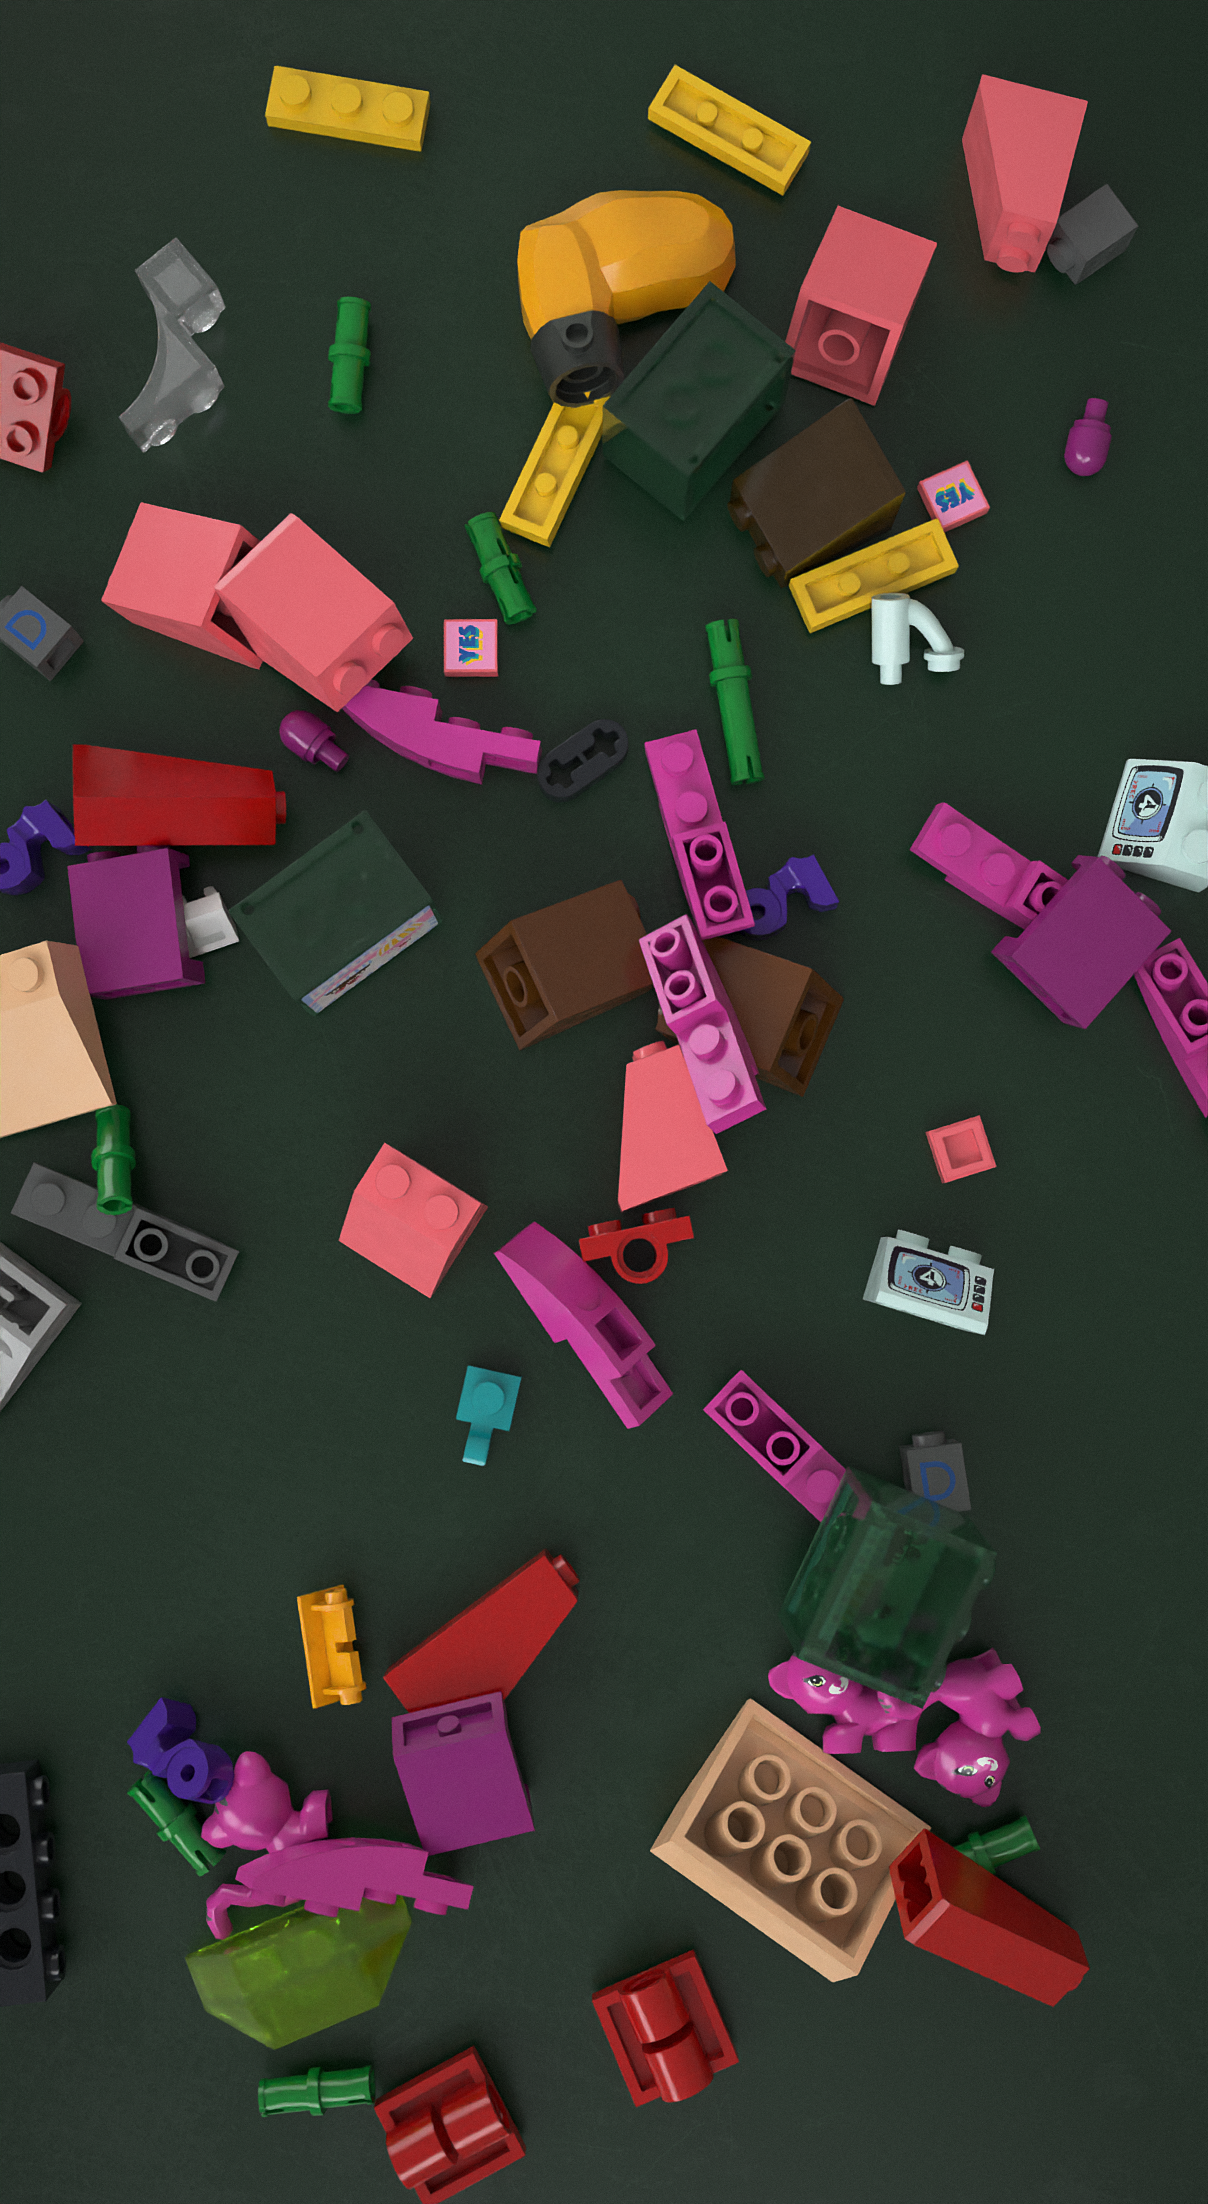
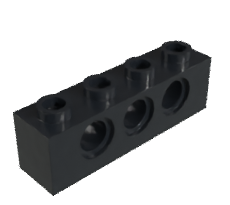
M39 1759L0 1764V1814L13 1816L20 1825V1836L8 1835L0 1826V2007L45 2002L66 1974L65 1948L62 1944L57 1945L55 1923L59 1922L61 1915V1899L59 1890L51 1888L50 1866H53L55 1862L56 1846L53 1833L51 1831L46 1832L44 1810H47L50 1804V1784L46 1775L41 1776ZM5 1871H14L20 1874L25 1881L26 1891L16 1892L10 1889L5 1882ZM10 1928H19L25 1931L30 1937L31 1948H21L15 1945L10 1937Z

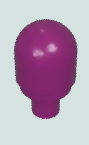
M1097 398L1088 399L1083 419L1074 421L1073 427L1069 430L1064 458L1069 470L1076 475H1093L1106 462L1112 435L1110 434L1111 427L1104 423L1109 404L1105 400Z
M295 710L288 713L281 721L279 727L281 741L289 750L305 762L309 761L312 764H316L321 760L335 772L340 771L347 763L349 755L333 743L336 735L331 731V727L313 713L306 710Z

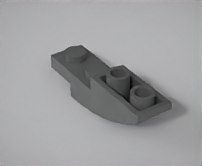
M37 1162L33 1163L11 1214L109 1254L114 1259L217 1301L239 1253L238 1250L136 1203H133L132 1209L124 1214L108 1215L101 1213L96 1207L98 1187L81 1182Z

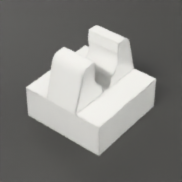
M212 886L204 888L206 896L204 898L187 903L185 897L182 896L189 958L239 942L236 926L220 893H217Z

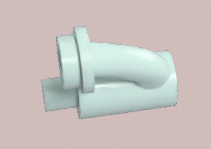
M883 593L871 597L872 663L880 665L881 684L894 685L902 682V664L910 661V625L915 626L932 647L924 650V659L928 661V670L949 672L960 669V660L964 658V649L953 647L940 622L925 605L917 600L910 599V596L904 593Z

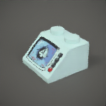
M1128 759L1098 857L1101 855L1108 857L1123 870L1198 893L1207 888L1208 766L1196 762Z
M902 1230L897 1231L895 1239L881 1237L863 1300L960 1330L985 1335L989 1319L994 1269L979 1265L982 1255L954 1246H950L948 1255L927 1249L930 1239Z

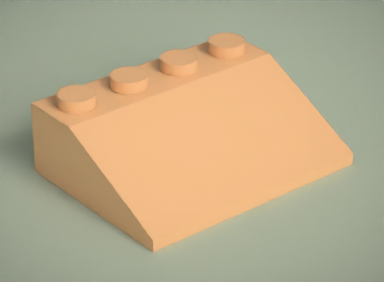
M46 940L0 955V1138L116 1105L79 947L77 945Z
M750 1698L743 1705L676 1804L650 1852L831 1982H836L859 1974L896 1900L889 1865L923 1828L930 1831L931 1827L834 1757L823 1753L820 1747Z

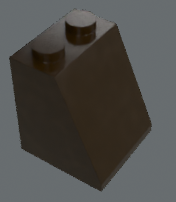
M850 398L736 477L732 483L731 501L727 503V507L737 528L741 532L748 530L757 545L753 552L766 577L774 575L782 589L789 585L790 579L826 565L892 529L906 491L853 399Z

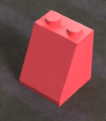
M982 74L964 130L962 143L984 260L997 263L1001 269L1009 272H1036L1057 224L1088 101Z
M837 206L801 286L777 369L875 406L920 293L937 243Z
M141 502L101 601L136 625L251 668L260 669L263 660L258 658L213 587L261 541L242 525Z
M292 513L213 586L258 658L336 712L360 692L413 639L395 603Z
M664 1040L634 1051V1056L632 1057L634 1062L626 1065L618 1187V1206L621 1213L718 1177L728 1171L714 1133L706 1124L680 1045L667 1049Z
M384 1143L354 1190L339 1241L431 1298L488 1206L398 1149Z

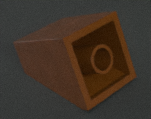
M622 880L513 919L475 953L519 1051L645 994L654 987L639 943V939L647 935L640 920V909L633 896L628 894Z
M718 936L702 940L750 1047L759 1071L755 1078L803 1097L844 998L812 968ZM660 1005L657 1015L658 1024L655 1030L673 1043L680 1045L677 1035L667 1025Z

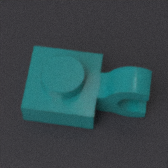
M468 1365L456 1415L457 1420L472 1423L463 1462L484 1466L488 1456L493 1429L510 1431L522 1377Z

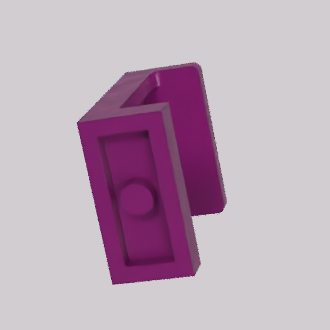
M170 845L137 846V854L120 856V853L115 851L91 853L87 855V863L67 866L76 945L79 947L91 997L107 1000L205 983L203 962L189 958L179 872L181 868L190 867L189 855L170 849Z
M1078 855L1071 863L1072 867L1076 870L1075 874L1018 938L1004 936L991 951L1063 1023L1083 1029L1090 1025L1171 932L1158 918L1162 913L1158 905L1146 895L1140 892L1134 893L1122 881L1126 877L1124 871L1114 861L1103 855L1100 857Z
M501 1691L391 1717L393 1758L422 1848L429 1852L428 1856L535 1831L531 1795L528 1785L523 1782L508 1729L506 1706Z

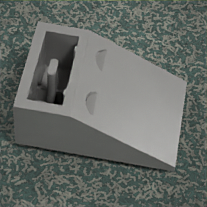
M1 1242L0 1412L82 1304Z

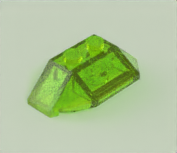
M397 1895L395 1904L382 1903L362 1897L359 1911L339 1907L337 1917L316 1914L305 1910L304 1906L190 1953L185 1957L205 2011L275 2050L377 2007L412 1919L402 1895Z

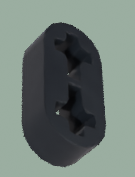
M599 719L590 723L549 752L540 761L537 769V780L542 794L549 800L557 803L569 802L618 769L625 762L628 754V736L624 728L615 721ZM601 734L606 740L613 736L617 739L614 743V756L609 758L607 754L601 752L589 761L586 759L585 756L595 748V736ZM576 762H579L581 765L571 773L572 785L565 789L560 783L553 786L548 783L552 779L550 769L552 766L558 765L559 768L565 770Z

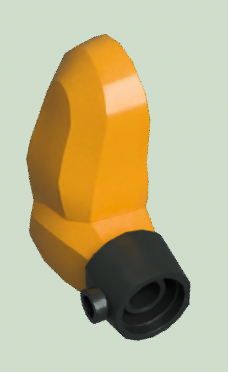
M617 190L599 192L581 200L561 213L526 226L520 232L517 265L523 323L531 339V353L552 401L561 406L577 408L593 404L594 400L611 396L623 384L625 375L617 324L640 320L660 311L689 307L703 289H705L704 304L724 292L736 267L733 226L721 208L698 194L681 191ZM590 391L589 397L587 398L584 393Z

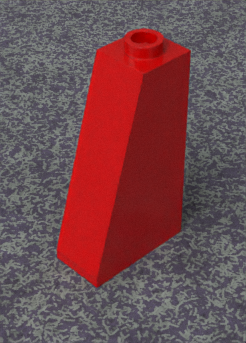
M73 744L75 846L275 845L276 824L286 823L285 791H275L273 772L271 770Z
M547 1548L390 1665L383 1676L384 1680L408 1713L500 1691L505 1700L577 1603L579 1592L574 1586L581 1581L579 1576L562 1554L554 1559Z
M923 1828L889 1865L904 1939L913 1945L1052 2007L1068 1991L1074 1990L1081 1983L1085 1973L1090 1969L1077 1931L926 1828Z

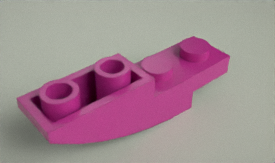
M371 679L360 692L342 707L343 711L357 725L377 741L417 764L453 778L482 785L486 764L537 774L541 761V741L532 740V733L513 727L501 728V733L480 730L478 722L461 717H450L448 723L441 722L442 710L439 700L431 698L432 693L422 688L401 686L400 692L379 688L380 684Z
M697 729L645 742V753L659 799L660 813L700 939L705 940L754 927L755 922L726 822L722 820Z
M945 802L935 806L909 849L946 874L945 881L1023 929H1026L1068 882L1065 877L1040 860L1029 861Z
M686 914L640 938L639 943L666 1023L677 1035L707 1126L718 1134L766 1110L755 1078L759 1071L721 979L691 919Z
M1178 938L1155 950L1134 973V976L1165 1046L1190 1093L1206 1118L1208 1117V983L1185 945Z
M533 1222L494 1253L554 1343L568 1340L627 1429L640 1426L673 1395V1392L647 1355L656 1345L640 1322L608 1284L556 1236L536 1222Z
M740 1370L703 1410L825 1526L850 1473L749 1376ZM876 1535L875 1537L869 1539L868 1541H866V1542H864V1543L873 1541L878 1535Z
M373 1838L327 1839L294 1845L266 1854L238 1867L235 1878L252 1889L251 1899L277 1906H284L286 1896L306 1900L305 1910L330 1917H337L339 1907L359 1911L362 1897L382 1903L395 1904L397 1895L415 1898L414 1908L434 1914L446 1915L448 1905L468 1909L474 1887L451 1876L424 1871L428 1851L409 1843Z

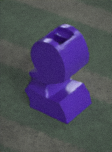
M45 800L36 806H25L19 820L7 829L10 841L9 843H0V891L9 895H22L31 892L42 883L45 875L40 850L41 844L47 840L50 841L52 847L66 855H81L92 850L90 846H75L74 826L60 808Z
M814 854L801 859L789 858L780 870L770 875L767 883L768 890L761 888L746 890L755 926L739 930L738 932L749 940L758 941L767 940L779 934L785 929L787 923V896L794 892L803 894L811 910L825 912L837 908L839 900Z
M161 1697L127 1741L133 1751V1762L148 1768L154 1776L167 1778L171 1792L178 1798L207 1804H215L222 1801L228 1795L234 1780V1769L230 1757L217 1745L188 1739L196 1731V1716L191 1705Z

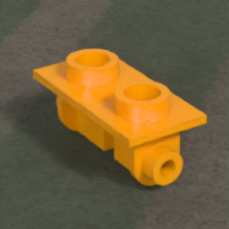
M344 1585L298 1596L297 1602L313 1708H319L340 1701L341 1705H350L363 1701L362 1691L367 1687L366 1682L362 1681L358 1651H353L352 1641L357 1640L352 1606L355 1605L354 1599L348 1598L347 1589L344 1588Z

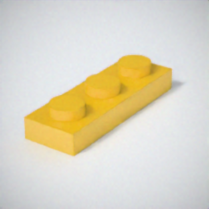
M674 65L648 108V119L782 196L810 152L811 141L677 65Z
M274 66L265 117L268 126L422 152L431 101L429 91Z
M590 391L584 393L587 398L589 397ZM611 396L594 400L593 404L577 408L561 406L554 402L499 519L503 529L550 548L606 428V403Z
M938 518L794 577L790 579L789 588L809 633H812L872 608L871 597L883 593L906 594L956 573L959 565Z

